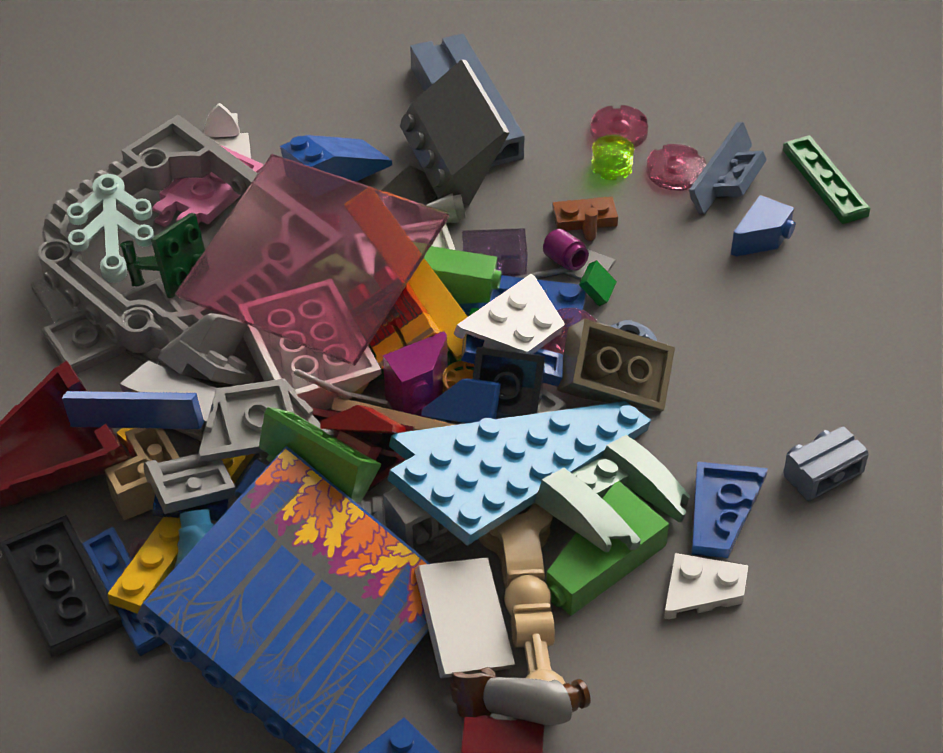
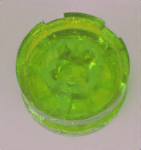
M606 135L598 138L593 143L591 168L595 174L598 172L601 174V178L606 180H617L619 176L625 178L630 175L633 170L634 145L630 140L619 135Z

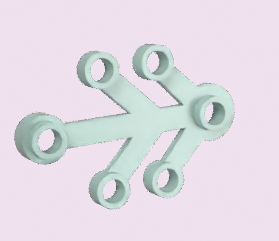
M104 174L95 179L92 185L93 193L84 202L74 203L68 207L67 215L71 224L82 225L87 221V215L101 203H103V211L83 230L76 229L71 231L68 240L72 250L77 252L84 251L88 248L89 242L104 229L106 256L100 262L101 275L109 283H118L127 276L126 261L119 255L118 228L133 237L136 244L142 247L152 244L151 239L154 237V232L149 225H138L117 211L116 202L131 210L133 216L141 221L147 220L152 216V206L149 200L143 198L136 199L125 192L124 182L119 176ZM139 208L147 209L145 211H138ZM76 212L82 213V214L79 215V216H74V215H73V214L76 213ZM141 234H148V235H149L148 237H145V238L139 237ZM78 238L84 239L82 242H74ZM117 264L115 267H110L109 265Z

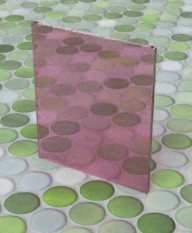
M271 154L175 294L183 300L238 319L255 328L356 366L450 216L447 212Z

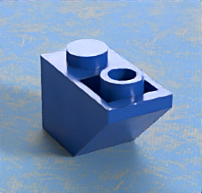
M470 378L462 379L422 409L421 416L431 417V419L447 423L457 421L464 422L465 424L480 422L484 418L496 419L501 383Z

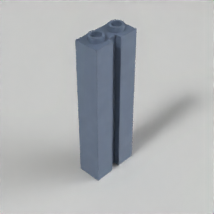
M458 34L442 38V43L435 46L432 41L410 45L411 69L423 91L427 90L461 59L467 60L510 132L492 166L524 159L525 136L465 35Z

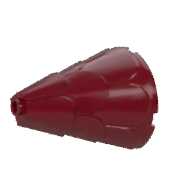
M67 360L54 368L0 421V509L20 504L25 498L43 495L58 490L62 486L104 474V469L130 459L112 428H109L107 424L102 427H71L62 397L67 391H87V389Z

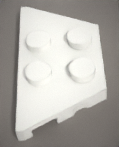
M530 274L457 324L454 335L463 339L465 334H469L485 340L483 347L534 354L561 334L565 323L535 276Z

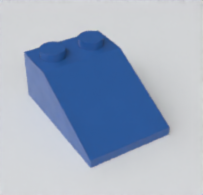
M305 135L294 137L290 142L280 146L287 178L314 199L393 165L390 158L362 139Z

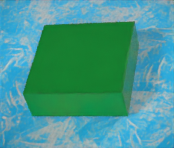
M596 260L588 264L579 286L598 306H601L608 302L617 281Z

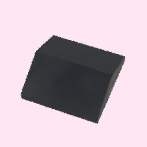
M483 347L476 348L473 379L501 383L496 419L539 413L543 391L545 356Z

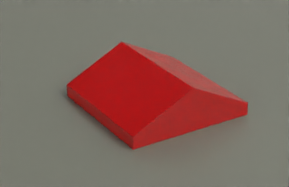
M358 404L320 422V429L332 431L342 430L385 434L406 432V427L373 408Z

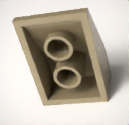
M583 319L568 327L563 354V378L557 387V391L598 402L615 403L626 401L635 408L662 412L665 409L675 347L589 319Z

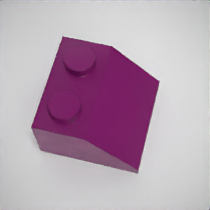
M444 331L383 355L385 397L393 410L421 416L422 409L443 394V373L448 367L447 335Z

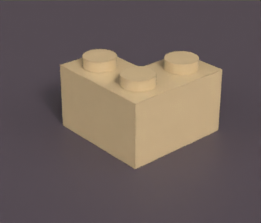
M134 428L126 431L125 436L131 459L104 469L110 495L123 520L161 506L151 483H148L146 480L143 465L144 462L156 460L159 463L180 458L162 428Z

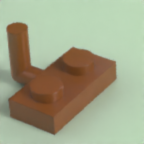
M613 196L552 203L556 229H563L565 231L583 229L584 237L588 241H593L596 238L597 228L618 226V214Z

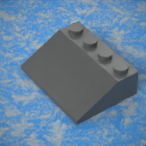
M462 59L411 103L406 114L403 115L400 124L401 130L438 199L451 193L453 195L461 194L463 204L469 205L510 133L467 60Z

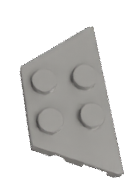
M285 379L216 388L197 457L198 463L265 452L259 448L264 413L267 407L290 411L320 428V422L312 415L313 409L309 404L296 395L294 388ZM322 429L330 435H334L332 430Z

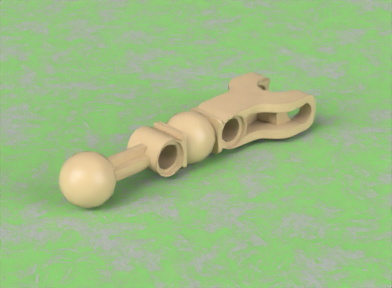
M533 503L526 513L514 515L480 537L479 541L487 549L494 551L499 556L505 585L504 602L511 615L513 645L515 648H525L529 672L526 678L546 681L555 679L565 684L563 677L551 670L547 646L554 645L555 629L551 612V592L544 582L545 573L541 548L550 538V525L553 515L538 504Z

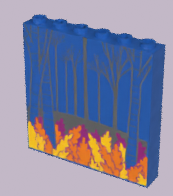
M286 446L144 601L136 618L140 620L141 626L147 633L154 637H161L171 646L172 652L180 660L191 662L202 671V676L209 684L216 688L221 687L233 697V701L238 708L246 713H253L264 722L265 729L271 735L286 740L295 748L296 753H334L429 630L415 569L418 565L431 563Z

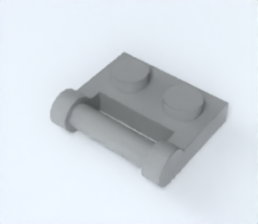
M198 454L159 463L156 460L144 462L143 467L148 483H151L164 514L235 497V485L222 459L198 463Z

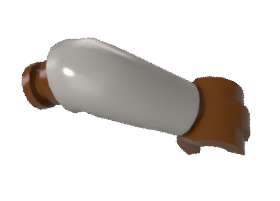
M489 667L480 669V673L476 674L452 672L453 682L450 684L452 700L457 705L459 716L463 718L482 715L490 716L494 713L552 726L570 721L572 712L577 711L578 707L581 709L586 708L591 703L590 692L582 679L573 680L570 685L569 683L562 684L555 679L546 681L530 678L496 677L495 672Z

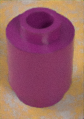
M555 229L544 240V254L563 268L579 270L586 264L589 252L585 244L565 230Z

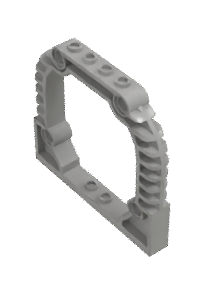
M176 115L122 150L123 160L119 162L113 161L109 164L107 170H99L94 174L93 179L83 180L80 182V187L75 190L69 189L65 193L64 198L61 200L57 199L53 204L52 210L45 217L42 232L43 244L38 249L43 279L48 287L52 290L57 289L72 307L77 306L81 309L92 324L100 325L113 342L119 341L133 353H146L153 348L161 350L202 317L210 313L226 315L240 320V306L298 290L313 266L334 255H338L346 260L345 238L180 115ZM212 172L230 185L238 195H243L250 200L258 210H263L283 225L280 241L272 242L263 249V264L214 299L194 309L165 312L151 301L140 299L128 301L84 264L81 251L77 252L70 248L68 240L70 232L76 229L83 230L103 211V203L87 215L88 219L82 225H73L69 222L67 209L71 204L84 202L93 193L92 185L95 179L104 174L119 176L124 182V191L133 196L145 188L162 190L171 184L172 179L203 178ZM76 212V213H74L73 215H74V216H79V215H81L82 213Z

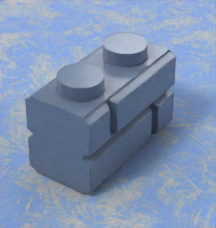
M844 426L832 432L825 430L817 435L813 442L805 446L798 444L788 451L783 471L784 477L794 487H797L798 492L807 501H810L863 473L869 453Z

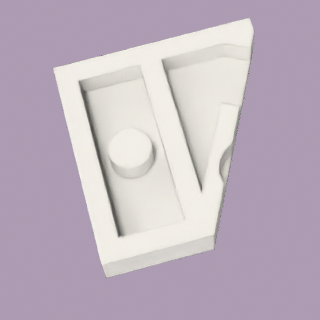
M675 553L664 619H674L678 612L696 609L697 613L711 611L718 606L730 607L743 604L748 565Z

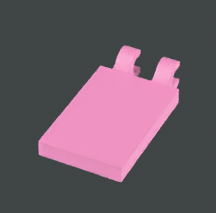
M222 146L259 175L263 176L265 174L263 164ZM212 172L203 178H178L159 192L160 201L156 202L152 209L160 215L154 221L165 227L172 221L176 210H179L182 213L177 217L176 222L189 213H196L198 225L201 221L209 224L241 195H238L230 185Z

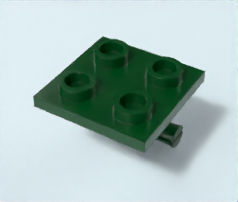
M189 213L151 239L155 256L137 257L133 241L129 240L120 244L131 285L137 287L145 283L141 270L160 271L167 298L175 297L211 271L196 213Z

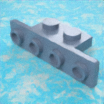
M737 122L689 189L691 200L695 204L698 214H705L716 197L730 196L734 198L744 195L767 161L763 150L749 151L752 143L744 122Z

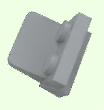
M214 313L205 315L159 352L158 358L181 375L233 385L253 383L256 377L245 369L247 364L244 361L232 356L247 329V324L226 315Z

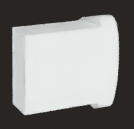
M217 104L208 115L204 134L208 137L238 136L240 133L238 114H231L222 104Z

